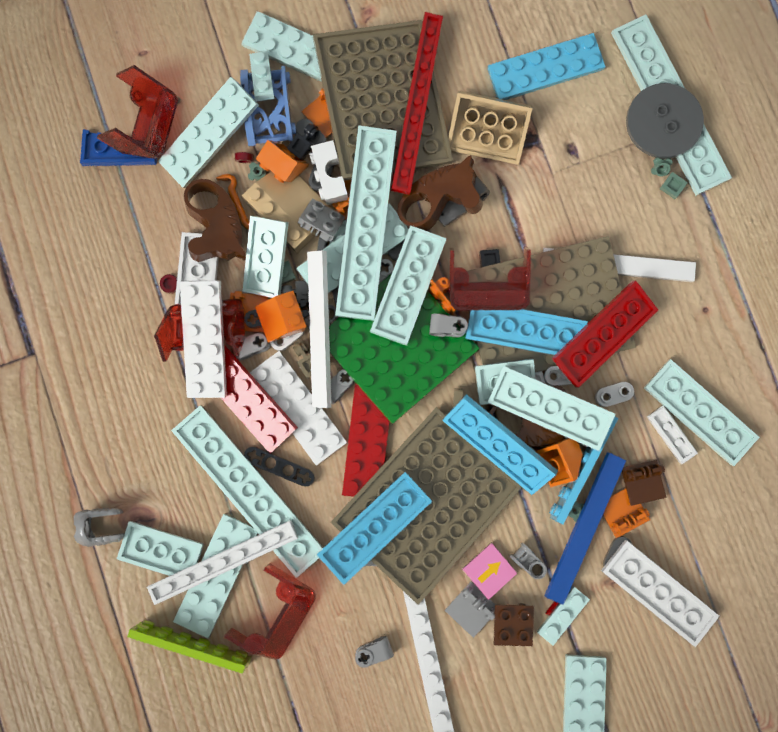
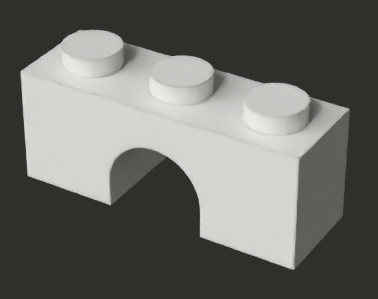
M333 140L311 146L312 153H309L312 164H316L317 167L314 174L316 181L320 182L322 186L319 189L321 200L325 199L327 205L347 200L348 195L343 177L332 178L327 175V171L331 166L339 164Z

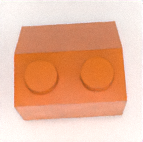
M267 140L256 157V160L260 162L259 166L268 172L272 171L275 174L274 177L282 183L292 182L309 166V163L295 156L284 144L272 140Z
M294 291L275 296L255 306L268 343L303 332L306 329V324Z
M566 438L535 451L558 470L557 474L548 481L550 488L577 480L583 455L577 441Z

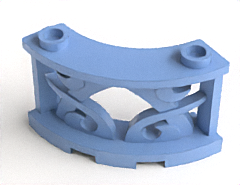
M281 66L280 70H271L274 97L279 101L274 111L267 118L264 110L257 107L244 122L248 146L266 143L267 140L277 142L292 141L293 134H296L295 123L291 122L288 84L291 83L290 72H286L285 66ZM248 69L240 70V84L255 100V96L252 94L254 91L252 73H249ZM283 88V95L278 90ZM284 106H285V114H286V117H285L284 115H281V112L283 111ZM258 113L261 114L264 118V121L262 122L261 117L258 120H256L254 118L255 115ZM274 123L275 128L280 131L278 126L280 123H284L286 133L273 134L271 125ZM267 129L270 134L265 136H256Z

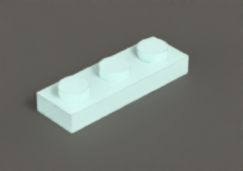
M268 51L249 54L255 101L274 99Z
M572 586L564 605L558 604L537 630V633L551 645H554L590 599Z

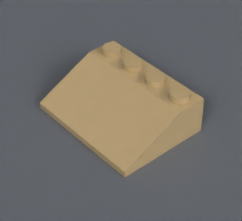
M458 91L448 137L451 151L519 165L532 113V106Z
M271 171L255 182L242 197L260 217L289 222L286 243L298 253L316 236L317 229L310 233L312 226L308 231L298 224L300 216L312 198L320 201L330 209L332 208L324 200H321V197L300 176L296 177L292 182L282 183L274 177L275 174Z

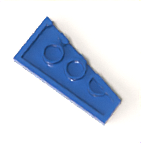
M83 129L80 163L82 166L157 165L158 148L156 144L137 140L129 141L123 137H110L104 133L98 132L96 134Z

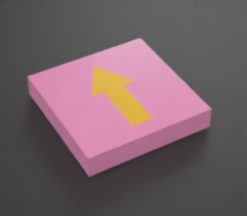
M492 543L462 568L487 600L517 574Z

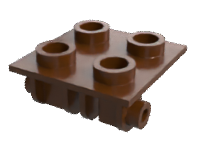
M657 460L623 467L622 474L630 506L667 498L661 478L665 468L663 465L658 464Z
M518 603V605L495 604L493 645L533 646L534 606Z

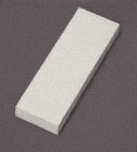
M664 405L646 416L680 464H684L698 454Z

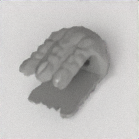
M97 508L75 513V541L87 547L121 541L125 533L96 537L91 530L92 517L122 514L123 511L117 508Z

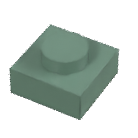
M671 172L659 189L673 199H676L688 182Z
M289 261L284 262L282 285L296 279Z

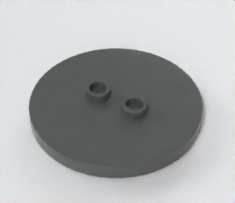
M671 83L655 84L642 90L630 104L626 116L627 131L634 145L643 153L661 159L678 157L690 150L698 141L704 125L703 111L698 100L685 88Z

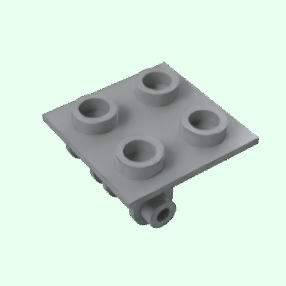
M312 198L300 216L298 224L308 231L312 226L310 233L317 229L316 236L321 231L319 237L326 242H332L345 217Z
M470 581L444 611L474 638L490 619H494L495 603L490 599L487 600L481 591Z

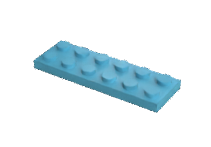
M591 33L490 64L487 69L497 99L508 100L605 69V64L595 35Z
M472 300L465 339L555 355L587 325L588 321Z
M467 394L442 420L531 495L550 481L558 472L556 468Z
M614 417L600 451L587 446L585 451L582 452L583 455L577 480L569 482L566 487L563 486L558 494L560 497L558 503H554L550 509V519L562 525L564 524L618 420L617 417Z
M404 472L330 541L317 556L345 585L432 501L409 475Z

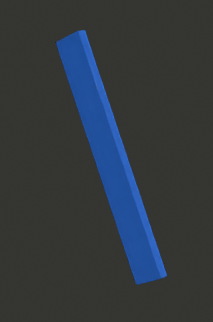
M609 452L606 453L544 595L546 598L564 605L626 460Z

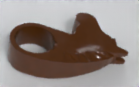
M468 156L461 163L447 165L424 175L412 184L410 195L403 194L397 211L400 220L408 229L411 225L425 231L430 230L436 224L448 201L463 205L470 214H476L482 209V199L475 189V178L477 175L472 169L474 164L472 156ZM425 199V201L431 204L430 212L424 220L417 223L407 221L406 213L413 203Z
M198 179L191 182L184 191L186 210L193 219L205 226L206 229L201 237H196L189 241L190 257L197 262L214 257L227 259V261L234 257L246 260L245 251L242 248V230L238 212L228 193L217 183L209 179ZM199 192H210L218 198V204L214 208L198 209L190 204V200Z
M559 385L551 386V387H554V388H556V389H558V390H561V391L567 393L566 390H565L562 386H559ZM493 406L489 413L493 415L494 411L499 407ZM522 417L521 424L523 425L520 431L515 433L529 447L548 445L568 438Z

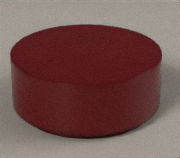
M235 153V161L238 163H252L254 160V154Z
M172 274L164 275L160 280V288L168 294L176 292L177 277Z

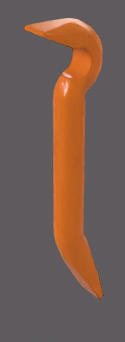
M223 174L216 177L217 181H231V184L228 186V193L236 207L242 225L249 230L250 222L235 190L237 185L236 178L231 174Z

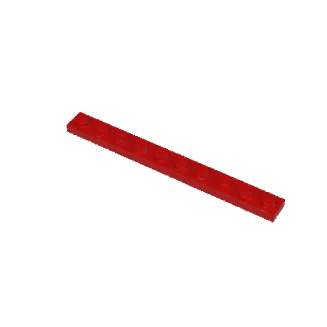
M425 12L391 187V191L407 195L411 193L443 16Z

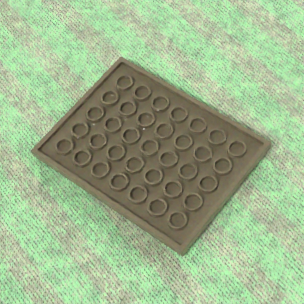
M422 20L313 34V42L340 172L344 181L352 179L359 125L397 131L392 173L395 171ZM434 71L415 169L452 164L453 162Z
M609 236L459 273L469 314L472 300L588 321L589 323L622 291ZM631 336L615 353L636 348L634 336ZM476 341L477 346L480 348L479 355L482 365L534 359L535 373L557 366L552 360L554 355Z
M437 407L330 522L341 532L406 472L432 502L379 551L371 561L417 605L421 603L522 488L442 420L446 415Z

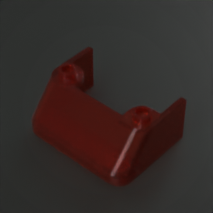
M133 65L116 74V77L131 86L130 99L135 105L140 107L132 135L130 137L117 128H113L99 134L97 139L122 154L155 159L164 154L178 99L173 91L136 65Z
M524 247L523 267H513L508 272L507 282H469V274L466 269L454 267V248H449L451 306L456 310L525 309L530 303L531 250L528 247Z
M240 299L222 300L224 338L226 344L233 347L235 356H239L245 341L244 307ZM181 304L172 305L167 309L154 334L163 362H167L171 351L184 350Z
M269 563L263 571L280 580L276 587V595L281 601L285 602V605L266 638L258 633H252L246 637L233 628L225 634L224 638L250 654L270 659H279L284 655L315 602L316 594L309 586Z

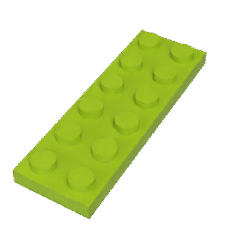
M151 621L138 623L129 630L127 636L128 638L242 674L251 660V656H248V653L245 651L236 650L235 652L229 650V647L223 644L216 646L210 644V641L204 638H199L198 640L191 638L192 635L185 632L175 633L169 627H156Z

